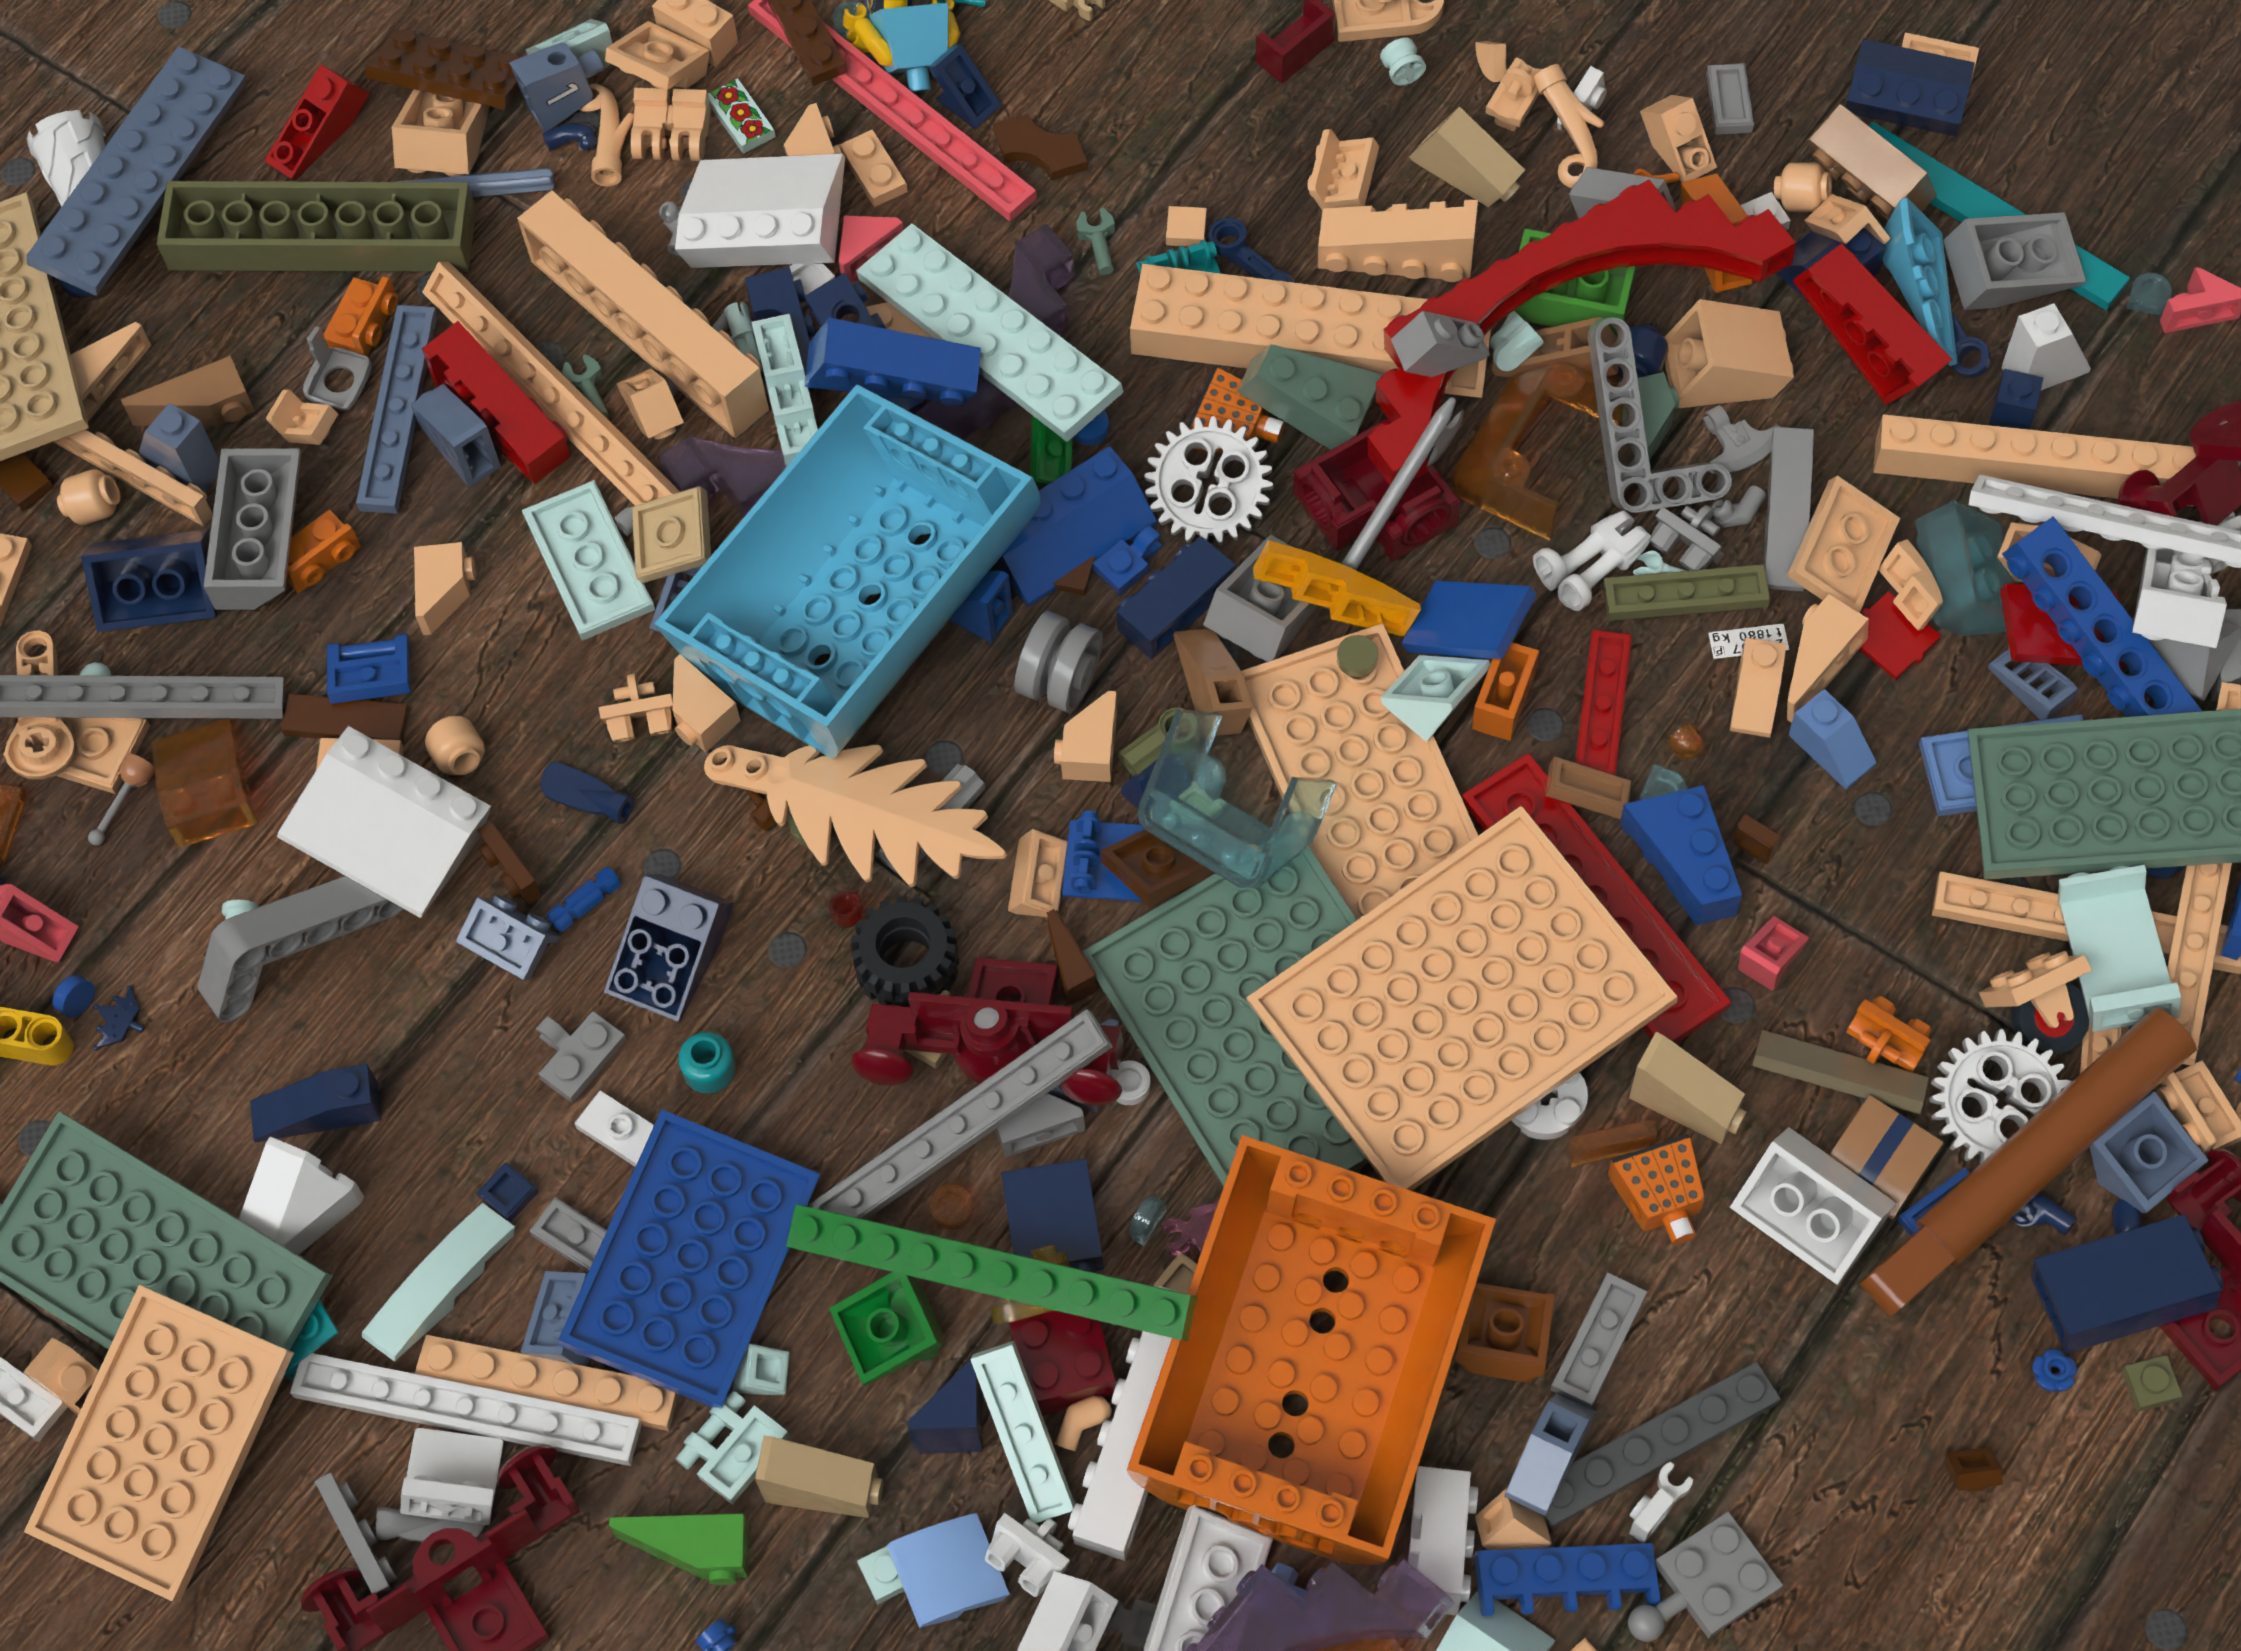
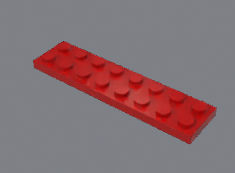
M1529 753L1462 794V800L1466 809L1484 831L1522 806L1677 995L1676 1004L1642 1027L1651 1040L1655 1032H1658L1677 1044L1730 1008L1731 1001L1572 805L1546 796L1548 776Z

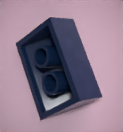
M1863 39L1846 109L1857 116L1956 137L1961 124L1975 62Z
M209 529L91 543L81 555L97 632L216 618L217 610L214 609L204 589L210 541Z

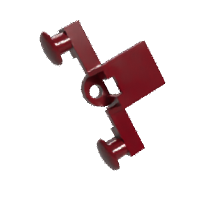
M547 1444L530 1446L514 1455L499 1470L497 1476L498 1486L502 1489L518 1487L524 1498L508 1507L512 1513L511 1516L478 1536L481 1543L470 1532L460 1528L441 1529L431 1533L418 1547L413 1562L414 1577L383 1597L379 1598L374 1592L359 1601L353 1590L360 1584L363 1578L362 1573L356 1568L347 1566L335 1569L313 1582L302 1595V1609L306 1612L321 1611L326 1620L323 1626L337 1651H362L423 1611L427 1612L449 1651H531L549 1640L550 1637L504 1560L581 1512L560 1477L554 1478L548 1468L557 1456L556 1449ZM443 1544L455 1546V1555L449 1563L437 1565L433 1562V1554L439 1546ZM473 1565L484 1582L453 1601L442 1584Z

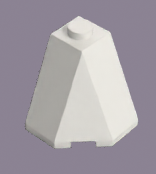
M269 1137L239 1219L299 1255L358 1207L364 1195L356 1182L342 1173H338L335 1179L332 1178L333 1173L321 1165V1160L314 1155Z

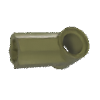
M1179 707L1166 710L1160 716L1156 726L1118 752L1119 759L1131 776L1140 774L1166 751L1177 754L1178 758L1191 754L1197 745L1195 722L1192 714L1186 709ZM1175 729L1187 731L1184 735L1178 737L1169 735Z

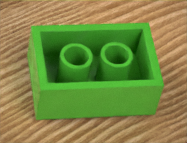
M1524 229L1519 252L1529 242L1540 241L1551 235V233ZM1636 266L1618 267L1574 278L1534 296L1514 311L1526 322L1551 327L1597 317L1619 318L1625 321ZM1608 324L1610 329L1618 337V333L1615 327Z

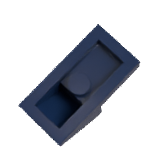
M954 44L928 67L944 90L936 98L938 102L972 128H977L1002 105L961 44Z

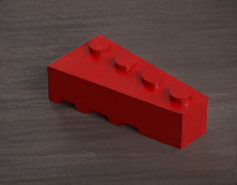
M459 321L455 322L422 348L436 388L444 384L487 426L493 445L534 485L571 457L566 444L569 438L562 426L556 421L551 422L544 415L536 401L528 397Z

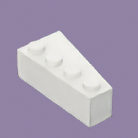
M2147 548L2132 633L2141 634L2150 640L2169 639L2217 648L2227 603L2224 597H2219L2218 595L2220 586L2217 579H2212L2210 576L2212 567L2209 560L2190 558L2180 551L2167 548L2160 550Z

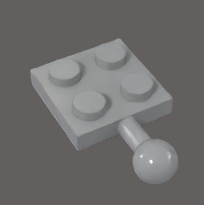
M1727 1512L1656 1559V1568L1672 1588L1674 1594L1656 1606L1640 1605L1636 1607L1629 1615L1628 1627L1636 1639L1650 1642L1656 1640L1662 1634L1667 1620L1686 1608L1709 1639L1779 1592L1783 1584L1730 1513Z

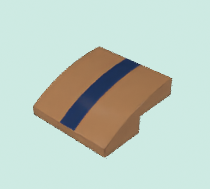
M1869 1095L1829 1156L1896 1202V1206L1888 1216L1893 1220L1944 1142Z

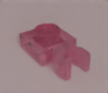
M1218 1202L1190 1209L1192 1221L1184 1222L1173 1218L1162 1223L1166 1234L1181 1232L1179 1240L1166 1244V1248L1171 1255H1178L1180 1252L1185 1253L1192 1244L1197 1245V1249L1201 1254Z

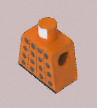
M1213 367L1189 420L1188 429H1194L1196 417H1199L1203 427H1208L1211 417L1215 416L1218 428H1223L1228 419L1232 420L1233 433H1236L1243 426L1246 427L1247 433L1244 439L1246 442L1257 437L1278 444L1284 432L1285 421L1268 416L1269 411L1238 393L1237 390L1242 379L1220 368ZM1219 448L1216 452L1223 453V450Z
M1689 1134L1611 1160L1608 1176L1642 1230L1650 1231L1665 1226L1672 1245L1685 1243L1696 1236L1689 1217L1701 1212L1704 1203V1193Z

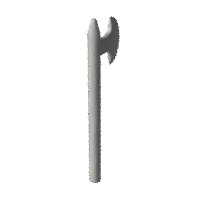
M1449 398L1436 411L1341 564L1354 570L1358 568L1432 448L1433 451L1426 467L1431 466L1445 452L1456 435L1464 415L1462 409L1448 424L1456 403L1455 398Z

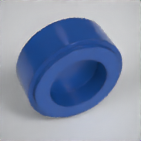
M1103 410L1073 438L1083 445L1101 443L1109 433L1107 413Z
M78 974L67 977L55 990L53 996L54 1008L68 1018H75L81 1015L94 998L95 987L93 983Z

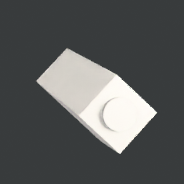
M2054 303L2018 316L2001 367L2003 372L2004 369L2043 377L2041 390L2090 372L2091 368Z

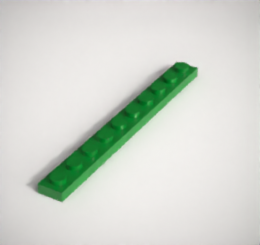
M795 1204L786 1247L1184 1341H1188L1197 1296L799 1204Z

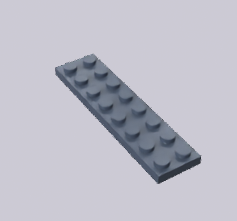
M178 46L26 255L27 265L97 296L164 202L167 181H178L246 86L245 75Z

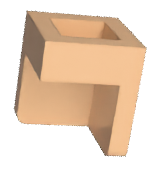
M1507 1489L1502 1491L1475 1515L1482 1546L1488 1550L1548 1548L1552 1544L1545 1517L1504 1497Z

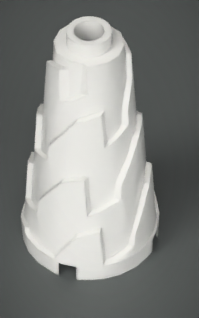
M80 110L56 113L35 124L38 131L35 136L30 131L27 136V144L31 156L37 160L46 181L55 192L61 207L106 146L104 141L106 134L101 121L91 112H89L90 119H83Z

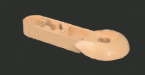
M27 632L17 641V675H35L34 671H40L41 675H58L57 652L52 638L46 632ZM32 646H47V650L40 656L30 657L26 655ZM18 717V722L6 743L4 754L7 764L17 775L32 780H44L56 776L67 767L73 758L75 746L72 734L61 718ZM45 744V746H42L43 751L34 752L37 750V745Z

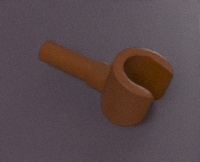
M745 790L754 805L757 806L750 813V817L762 830L767 831L776 823L770 811L767 798L764 799L760 793Z

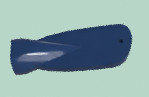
M551 762L543 771L541 790L545 797L551 801L582 812L607 815L619 824H624L634 809V797L632 795L615 792L607 784L582 771L559 762Z

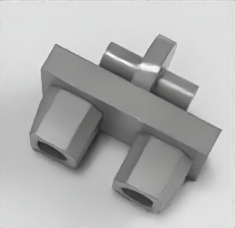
M1705 505L1698 512L1686 506L1681 516L1689 520L1690 524L1663 506L1655 517L1658 524L1649 539L1650 544L1666 555L1670 553L1679 540L1690 546L1679 560L1680 564L1688 571L1704 570L1711 562L1718 565L1724 557V554L1720 551L1721 545L1702 533L1704 530L1712 537H1715L1720 530L1718 525L1710 521L1714 514V509L1710 506Z

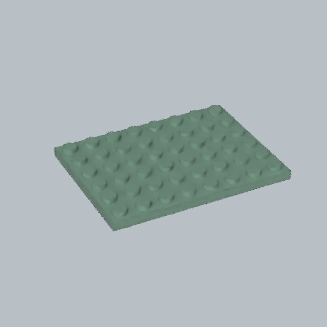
M1296 826L1082 951L1096 973L1099 986L1223 1187L1241 1135L1350 1171H1355L1369 1163L1250 1007L1246 998L1357 921Z

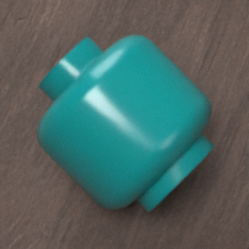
M699 1032L690 1036L682 1044L678 1054V1065L686 1084L693 1090L704 1094L716 1093L725 1089L732 1082L736 1072V1060L728 1041L721 1035L713 1032Z

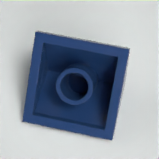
M971 1360L907 1422L913 1447L920 1454L982 1452V1390Z

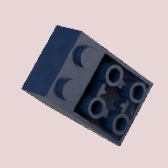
M662 874L644 875L604 993L680 1022L722 941L734 902Z

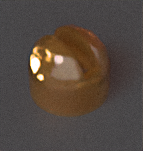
M1691 723L1675 731L1667 739L1666 743L1675 755L1687 760L1699 754L1702 749L1703 739L1697 728Z

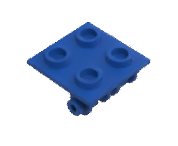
M1084 811L1077 820H1070L1062 896L1143 902L1101 863V850L1152 825L1101 822L1098 819V814L1094 811Z

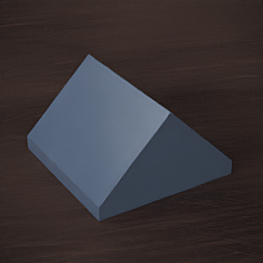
M2155 1091L2150 1092L2090 1146L2098 1184L2142 1213L2150 1211L2170 1194L2177 1185L2209 1161Z

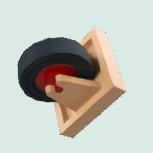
M2066 951L2052 956L2049 952L2041 954L2026 962L2028 969L2014 973L2013 970L2001 973L1989 980L1992 986L1979 992L1985 1008L2012 1007L2011 1021L2015 1034L2017 1032L2022 1033V1044L2025 1046L2036 1038L2038 1040L2037 1053H2044L2050 1049L2053 1051L2052 1055L2070 1051L2082 1041L2088 1031L2089 1017L2083 995L2078 988L2068 983L2092 971L2085 955L2068 956Z

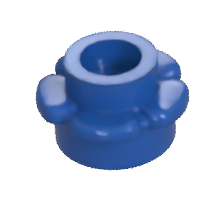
M2049 1349L2044 1352L2043 1356L2035 1358L2032 1370L2035 1380L2041 1388L2049 1392H2062L2068 1390L2074 1384L2073 1376L2077 1373V1366L2071 1357L2064 1356L2062 1351ZM2057 1367L2059 1369V1373H2052L2051 1368Z
M721 1618L709 1626L695 1642L702 1651H730L737 1644L733 1637L737 1627L735 1625L731 1627L724 1618Z

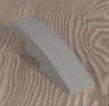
M1773 427L1764 547V568L1768 589L1804 591V587L1787 577V574L1809 526L1814 429Z

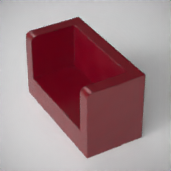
M1303 0V15L1273 40L1263 32L1256 36V63L1283 84L1334 41L1335 12L1320 0Z

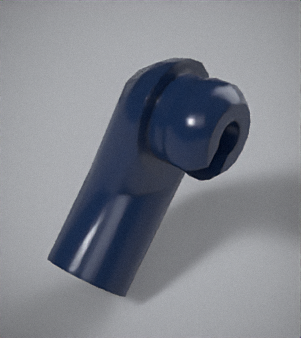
M566 123L542 133L549 151L575 140L578 141L579 147L585 151L597 146L598 138L594 133L596 129L590 124Z
M2044 1195L2035 1196L2012 1217V1220L2020 1226L2047 1223L2065 1236L2078 1219Z

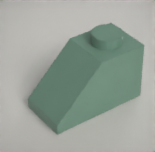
M1664 372L1637 378L1649 461L1672 425L1674 410L1679 407L1676 388L1673 385H1668ZM1619 404L1616 407L1624 425L1629 418V411L1624 404ZM1631 446L1633 455L1635 456V451H1634L1633 447Z

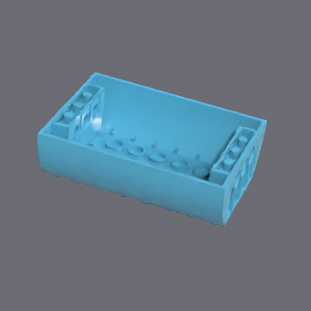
M856 384L654 624L685 659L726 695L833 759L841 752L1035 516L1041 504L1038 488L1033 477ZM931 534L925 543L920 545L914 544L918 536ZM881 593L880 598L875 603L870 605L864 604L867 597L871 594ZM831 653L826 663L814 665L815 660L820 655Z

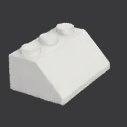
M1788 1127L1772 1141L1729 1208L1838 1285L1873 1240L1897 1203Z

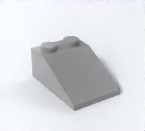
M2065 212L1965 219L1943 240L1964 310L1997 308L2082 286L2086 283Z
M1271 534L1216 589L1203 624L1222 638L1232 641L1251 652L1255 657L1266 662L1277 659L1286 650L1317 607L1315 604L1292 599L1290 587L1254 579L1253 566L1267 541L1271 540L1288 545Z

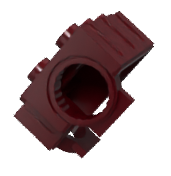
M1388 418L1294 470L1293 494L1336 551L1346 547L1349 542L1358 538L1390 486L1369 458L1367 436L1377 426L1386 422L1391 423ZM1433 465L1428 466V472L1411 481L1375 539L1377 543L1380 542L1383 546L1384 552L1391 561L1398 559L1458 525L1460 500Z

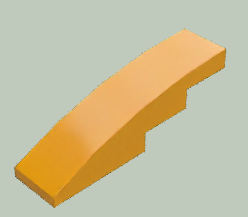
M1271 540L1267 541L1253 566L1254 579L1290 587L1292 599L1328 607L1332 620L1365 628L1383 623L1387 633L1404 637L1421 610L1419 603L1363 573L1309 551Z

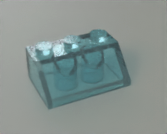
M1956 500L1916 519L1915 523L1918 533L1916 542L1918 549L1932 572L1943 599V604L1932 617L1936 625L1958 636L2006 632L2000 589L2005 583L2014 584L2012 576L1997 558L2004 541L2001 523Z

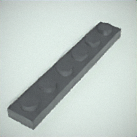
M1755 1362L1573 1462L1546 1516H1544L1550 1530L1659 1471L1665 1464L1677 1461L1778 1405L1781 1399L1759 1364Z

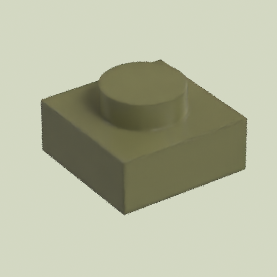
M2167 1355L2125 1365L2121 1370L2136 1412L2176 1403L2183 1397Z

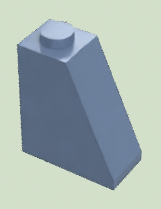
M444 384L434 390L425 392L417 401L411 404L420 428L468 488L501 467L485 423Z
M169 403L145 430L139 455L145 460L146 464L156 469L157 466H161L171 472L178 482L186 486L188 483H192L205 492L218 477L220 460L201 421Z

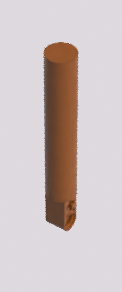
M2154 1007L1916 1221L1917 1230L1859 1282V1285L1890 1317L1907 1304L1950 1264L1956 1267L1961 1264L2197 1050L2196 1044L2187 1030L2169 1013L2161 1008Z

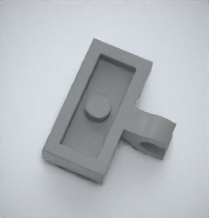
M593 1011L571 1036L558 1023L547 1016L536 1030L541 1033L539 1038L557 1050V1053L538 1073L539 1078L573 1104L626 1042L625 1034Z

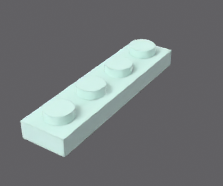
M1015 1341L973 1354L970 1360L1030 1520L1038 1523L1073 1511L1075 1506L1074 1499Z

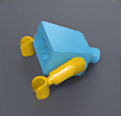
M932 0L929 5L880 9L869 15L870 20L866 18L867 10L864 5H857V16L850 14L847 8L844 10L843 26L849 31L856 32L878 63L885 67L887 73L906 72L908 88L913 93L931 90L928 67L950 47L957 44L960 37V30L952 12L954 7L953 0H946V3L939 4L937 0Z

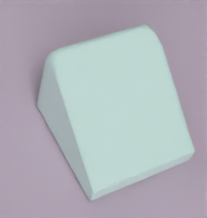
M748 1344L734 1378L733 1391L741 1394L785 1395L789 1352Z

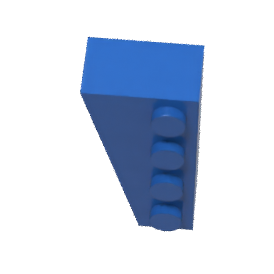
M828 318L809 342L804 387L850 392L858 384L876 395L939 401L947 406H961L966 404L977 393L981 348Z

